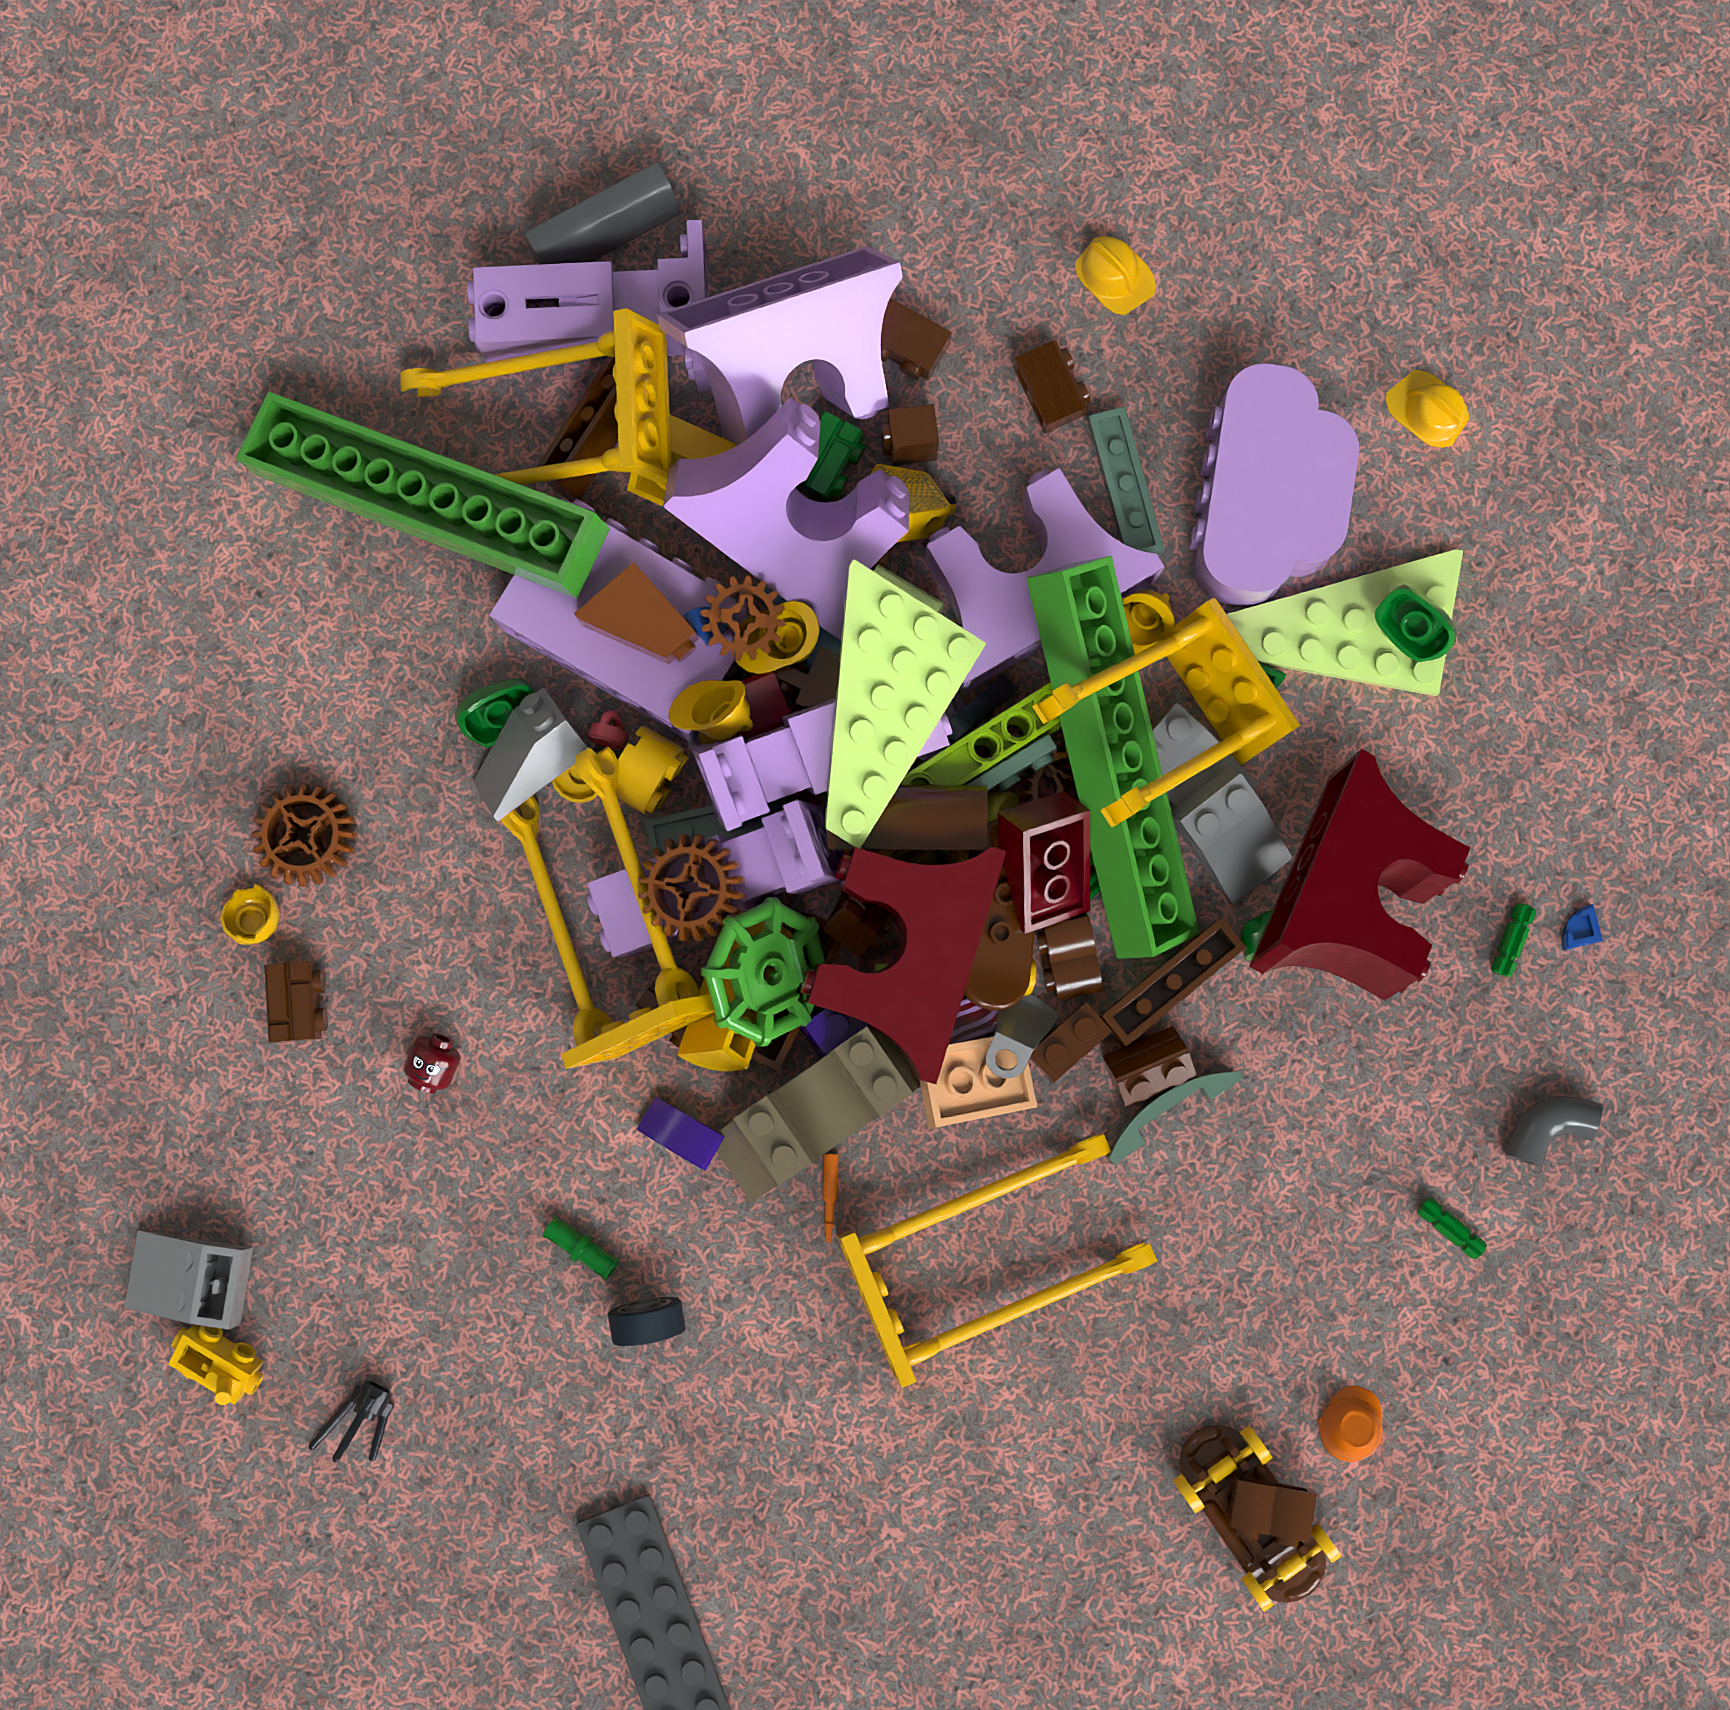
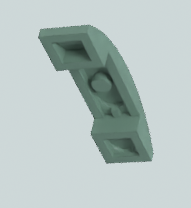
M1239 1072L1206 1074L1156 1095L1125 1123L1110 1146L1111 1152L1107 1154V1160L1110 1164L1114 1165L1146 1144L1138 1129L1197 1090H1200L1206 1100H1212L1242 1080L1243 1077Z

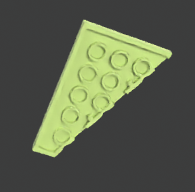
M1451 550L1228 613L1227 616L1260 664L1437 696L1440 692L1446 654L1435 660L1418 663L1407 657L1388 639L1377 625L1375 611L1392 590L1399 585L1406 584L1433 600L1452 620L1463 550Z
M852 559L848 565L824 828L853 846L861 848L987 643L855 559Z

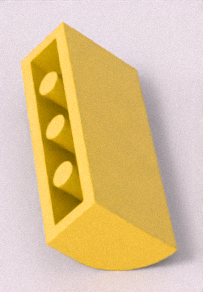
M764 921L745 930L751 937L765 931ZM781 925L780 933L790 939L793 934ZM735 940L723 967H731L729 964L730 955L740 946ZM767 965L764 969L763 977L768 982L770 981V974L774 971V966ZM705 977L700 988L701 995L709 994ZM722 978L728 1002L730 1003L735 999L730 979ZM747 1008L740 1017L755 1024L758 1012ZM715 1012L687 1025L677 1053L679 1057L694 1065L710 1070H747L755 1048L754 1042L728 1028H719L713 1021Z

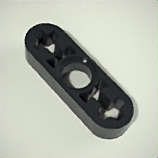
M1005 674L949 720L952 734L947 736L949 746L969 734L1018 689Z

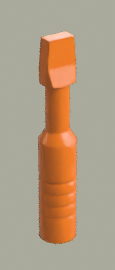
M823 1154L822 1198L825 1202V1242H831L834 1203L838 1198L839 1154Z

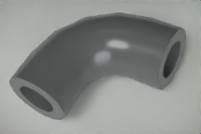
M1556 1096L1537 1102L1520 1116L1510 1135L1505 1156L1543 1167L1547 1149L1551 1141L1557 1136L1565 1134L1589 1141L1594 1139L1601 1123L1603 1105L1584 1098Z

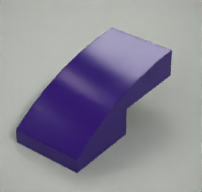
M655 1096L636 1129L705 1171L725 1137Z

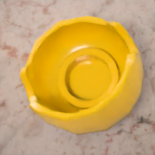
M254 884L253 888L236 889L231 899L223 905L220 916L224 933L242 945L264 942L277 930L280 920L277 901L271 893L257 884Z

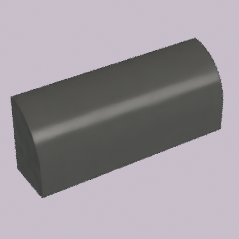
M657 161L526 231L524 234L539 265L592 262L681 213L671 185Z

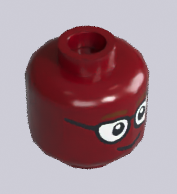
M433 1033L431 1037H419L415 1040L403 1066V1070L409 1078L408 1083L412 1087L430 1094L436 1093L437 1090L448 1088L461 1060L459 1052L453 1047V1040L439 1033Z

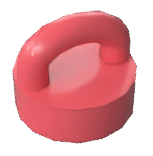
M609 710L604 712L600 723H592L588 737L592 742L606 748L609 746L611 749L621 750L625 746L628 734L622 730L623 722L621 716L616 711ZM610 720L613 721L614 726L609 725Z

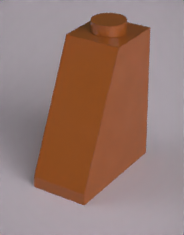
M634 562L574 613L583 627L667 664L672 663L675 659L678 662L683 661L696 649L694 643L698 640V636L694 629Z

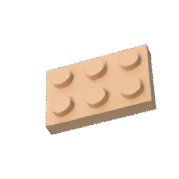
M994 1036L949 1044L937 1084L919 1080L929 1129L1036 1108L1037 1102L1029 1063H1027L1024 1071L1019 1076L1009 1079L1001 1078L995 1075L986 1063V1053ZM1004 1049L996 1053L995 1060L1000 1067L1011 1069L1017 1065V1057L1012 1051Z

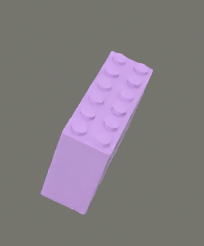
M562 497L561 500L571 503L570 501ZM575 499L571 503L595 512L592 507L579 499ZM610 518L604 522L610 530L578 599L519 576H513L489 615L501 630L690 743L695 744L699 737V731L683 730L674 727L669 721L668 711L679 693L695 683L707 680L733 681L741 667L734 661L732 651L729 650L722 657L719 655L722 647L721 644L717 643L712 646H706L698 636V640L694 643L696 649L681 662L675 659L672 663L667 664L583 627L574 613L633 562L682 617L693 609L711 607L704 598L706 595L715 598L718 596L714 587L719 583L718 581L710 577H706L705 581L701 580L692 573L694 569L690 565L676 557L672 561L667 560L659 554L661 549L644 538H641L639 542L635 541L626 534L628 530L623 525ZM727 596L718 608L729 609L737 600ZM745 600L741 611L733 614L739 621V625L750 617L746 614ZM729 629L722 635L731 642L732 632Z

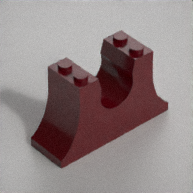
M1363 749L1359 750L1329 777L1249 967L1261 974L1288 966L1319 969L1339 976L1384 1001L1398 992L1403 993L1410 984L1415 981L1420 982L1427 974L1431 964L1427 958L1432 944L1415 929L1398 923L1385 911L1379 899L1378 885L1391 890L1399 898L1424 904L1435 895L1441 896L1448 886L1453 883L1458 884L1463 879L1469 867V864L1465 861L1470 847L1434 828L1410 811L1385 782L1378 768L1375 756Z
M857 847L852 849L849 855H841L835 878L841 880L839 889L861 903H873L886 909L894 917L899 928V949L894 959L886 967L873 973L859 972L848 965L816 964L814 971L806 970L802 981L800 993L806 994L804 1002L845 1014L873 1027L899 1049L906 1059L913 1077L936 1085L1006 851L989 847L966 861L946 865L908 863Z

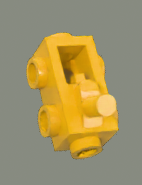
M193 1324L188 1329L184 1326L171 1344L175 1351L168 1365L180 1371L186 1378L193 1379L214 1392L215 1402L219 1405H226L229 1402L235 1405L246 1393L253 1395L264 1378V1375L258 1372L263 1360L256 1357L255 1349L247 1343L239 1342L235 1344L222 1336L223 1331L221 1328Z

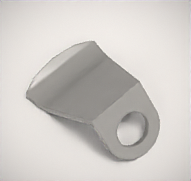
M1033 995L1023 996L1014 1006L1005 1010H998L995 1035L986 1053L988 1068L1001 1078L1009 1079L1019 1076L1024 1071L1032 1052L1058 1021L1059 1015L1056 1011ZM1004 1049L1012 1051L1017 1057V1065L1011 1069L1000 1067L995 1060V1055L998 1051Z

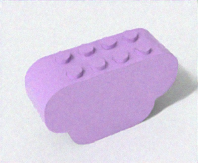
M1263 363L1243 369L1230 383L1219 407L1215 406L1213 417H1209L1206 439L1212 440V444H1209L1207 454L1204 453L1200 471V476L1207 478L1203 482L1202 489L1198 490L1195 513H1201V517L1198 518L1196 527L1192 528L1189 549L1195 550L1193 568L1199 587L1211 599L1215 597L1220 603L1249 607L1266 602L1277 592L1289 576L1303 577L1321 569L1341 547L1347 535L1359 456L1358 438L1352 426L1344 418L1333 412L1318 410L1319 400L1314 385L1307 376L1294 368Z

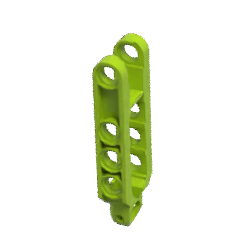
M1051 682L910 771L903 778L901 785H967L1046 735H1052L1060 730L1062 726L1059 716L1043 724L1032 708L1033 705L1053 695ZM1014 726L1022 732L1023 737L1016 738L1008 733L1007 727ZM974 748H986L990 752L991 757H979L975 753Z

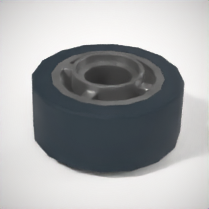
M677 1297L640 1299L613 1308L607 1313L612 1342L617 1346L657 1343L680 1335L686 1330L682 1303Z

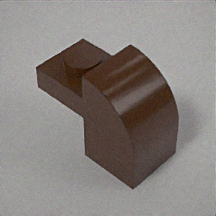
M820 647L808 675L789 666L775 670L774 673L781 691L791 696L794 690L800 692L795 705L801 710L835 698L836 690L838 689L840 655Z

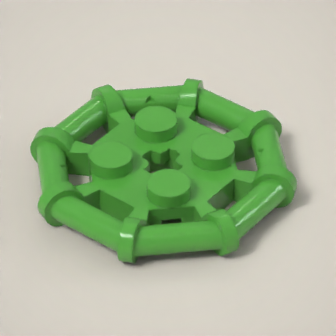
M766 898L763 904L734 917L726 916L722 921L724 925H722V930L706 967L701 968V976H704L715 1012L713 1021L719 1028H728L752 1040L758 1047L768 1046L771 1040L799 1026L805 1027L812 1021L810 1015L814 1005L804 1002L806 997L804 993L800 1001H798L800 993L796 992L803 981L806 970L814 971L816 964H826L817 932L819 924L815 918H807L782 905L778 898ZM764 921L765 931L751 937L745 930ZM782 922L795 929L790 939L780 933ZM735 940L740 946L730 955L729 964L731 967H723ZM803 946H805L810 966H807L806 960L802 949ZM767 965L774 966L769 982L763 977L764 969ZM722 978L730 979L735 999L730 1003L728 1002ZM747 1008L758 1012L755 1024L740 1017ZM788 1009V1015L774 1021V1014Z

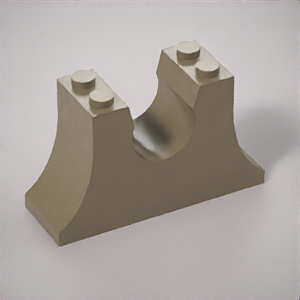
M871 1026L865 1027L794 1079L733 1118L732 1122L718 1131V1133L725 1137L716 1152L752 1203L773 1188L785 1183L847 1137L912 1095L915 1090L921 1087L920 1081L913 1077L906 1059L887 1037Z

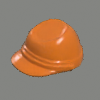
M1348 1386L1342 1388L1332 1397L1329 1405L1318 1419V1424L1320 1425L1319 1435L1324 1448L1339 1460L1355 1462L1363 1460L1372 1454L1374 1449L1381 1444L1383 1433L1382 1408L1380 1401L1373 1392L1358 1386Z

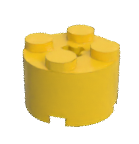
M642 725L635 733L641 737L637 745L634 746L628 743L618 759L619 773L617 775L618 787L616 796L617 799L646 815L648 812L653 814L657 808L661 809L671 793V789L666 787L668 782L672 781L675 775L680 776L690 757L684 754V748L647 726Z

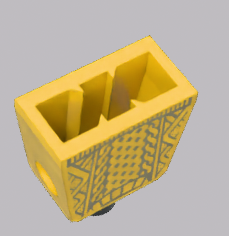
M876 464L871 474L881 469L890 477L896 476L908 488L909 531L897 542L929 538L940 530L948 516L954 514L956 510L955 497L949 493H942L931 476L926 472Z

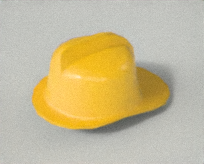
M1108 236L1094 238L1075 261L1077 277L1104 307L1115 314L1126 315L1155 295L1156 284L1153 273L1129 245L1120 239Z
M1413 370L1386 392V404L1389 413L1397 422L1429 446L1443 448L1453 445L1469 420L1467 406L1460 393L1426 371Z
M1142 589L1122 599L1134 654L1173 635L1175 620L1171 605L1169 604L1170 596L1167 592L1161 595L1153 590Z
M797 601L779 604L784 605L785 610L777 613V619L786 622L785 626L776 627L774 631L781 637L780 641L776 642L769 639L767 644L771 652L768 654L764 653L760 648L756 649V660H750L747 652H743L741 660L736 661L737 664L747 672L762 674L775 671L790 664L800 663L808 658L815 648L820 632L819 621L813 609ZM767 610L760 612L768 615ZM752 616L740 623V637L745 624L752 623ZM757 628L751 632L747 645L758 641L764 635L766 629Z
M707 680L695 683L679 693L668 711L669 721L674 727L683 730H697L716 741L727 740L737 732L750 731L753 727V723L749 718L750 706L744 697L745 685L741 681Z

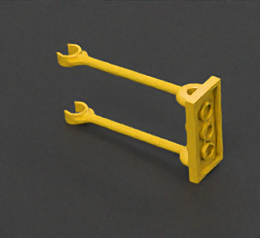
M628 308L613 311L614 330L604 333L595 342L440 372L427 368H413L403 370L400 373L401 391L417 388V397H434L441 394V388L454 384L602 356L615 357L613 377L616 383L617 403L615 404L614 413L618 422L619 447L611 448L599 457L494 475L520 485L605 471L633 472L657 483L668 481L669 470L672 467L666 333L655 322Z
M1215 597L1206 601L1177 623L1171 637L1073 686L1065 683L1053 690L1052 696L1032 706L1042 723L1045 724L1070 709L1081 699L1166 656L1222 739L1221 742L1142 788L1135 787L1120 796V799L1100 810L1111 828L1147 806L1150 801L1229 754L1240 765H1243L1301 726Z
M609 746L594 756L601 767V771L593 761V750L590 747L576 755L575 765L580 777L601 798L661 968V972L655 981L658 1008L651 1010V1007L632 1012L628 1015L630 1021L624 1024L623 1021L613 1022L604 1011L594 1007L536 840L539 830L537 820L539 819L540 811L535 797L532 795L519 805L523 818L514 809L500 819L505 827L522 844L579 1009L573 1020L572 1027L577 1047L561 1054L566 1069L619 1058L714 1013L710 994L701 995L691 975L676 966L667 937L664 935L662 924L656 927L651 924L652 919L657 914L654 910L648 914H644L642 911L643 907L650 903V899H639L638 893L640 891H648V884L638 882V877L645 875L616 796L619 764Z
M1098 1134L1070 1146V1150L889 1227L879 1229L857 1238L856 1233L852 1230L837 1235L895 1380L901 1388L917 1382L911 1366L927 1360L939 1351L1115 1275L1132 1273L1157 1262L1151 1244L1143 1242L1121 1251L1115 1255L1116 1258L934 1337L914 1342L905 1347H902L898 1338V1334L904 1332L896 1311L892 1307L886 1308L882 1298L889 1295L880 1273L877 1271L871 1272L865 1255L1074 1164L1081 1165L1110 1153L1111 1149L1104 1134Z

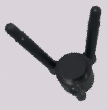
M365 1380L362 1387L356 1385L350 1398L322 1428L308 1448L315 1450L356 1404L353 1411L357 1415L338 1445L332 1460L333 1462H338L365 1418L374 1421L376 1416L379 1415L369 1454V1460L375 1461L388 1417L395 1406L389 1402L393 1393L370 1380Z

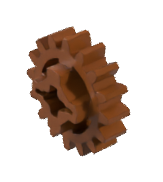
M748 575L745 576L741 585H738L734 576L729 577V588L727 589L720 583H717L714 587L718 596L715 598L706 595L704 598L711 605L710 610H701L699 614L709 620L708 624L700 628L701 632L711 631L713 635L707 644L709 646L717 643L721 644L722 647L719 655L722 657L729 650L734 651V661H740L743 652H747L750 660H756V649L758 648L766 654L771 652L767 642L769 639L779 642L781 637L774 632L775 628L786 625L785 621L777 619V613L785 610L784 605L774 606L772 602L778 595L777 591L766 594L764 592L766 582L762 580L756 587L752 586L751 576ZM738 592L737 601L729 609L718 608L728 595ZM753 595L757 596L764 603L768 615L757 610L753 604ZM745 600L746 614L752 616L753 621L752 623L745 624L740 637L739 623L732 620V615L741 611ZM717 622L726 624L732 632V643L720 633ZM757 628L766 629L764 635L758 641L747 645L751 632Z

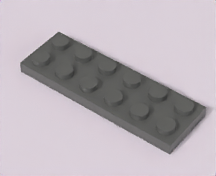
M649 1493L578 1521L576 1523L577 1530L644 1710H731L651 1494Z

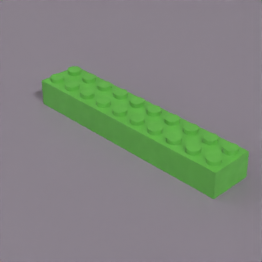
M269 391L236 457L238 462L258 477L578 599L610 530L593 511Z
M1112 555L1076 562L1026 578L1053 690L1065 683L1073 686L1135 655ZM1136 671L1081 699L1070 709L1059 715L1079 802L1090 809V848L1117 959L1155 957L1200 934L1167 792L1150 801L1147 806L1111 828L1100 811L1120 799V796L1135 787L1140 789L1163 775L1139 671Z

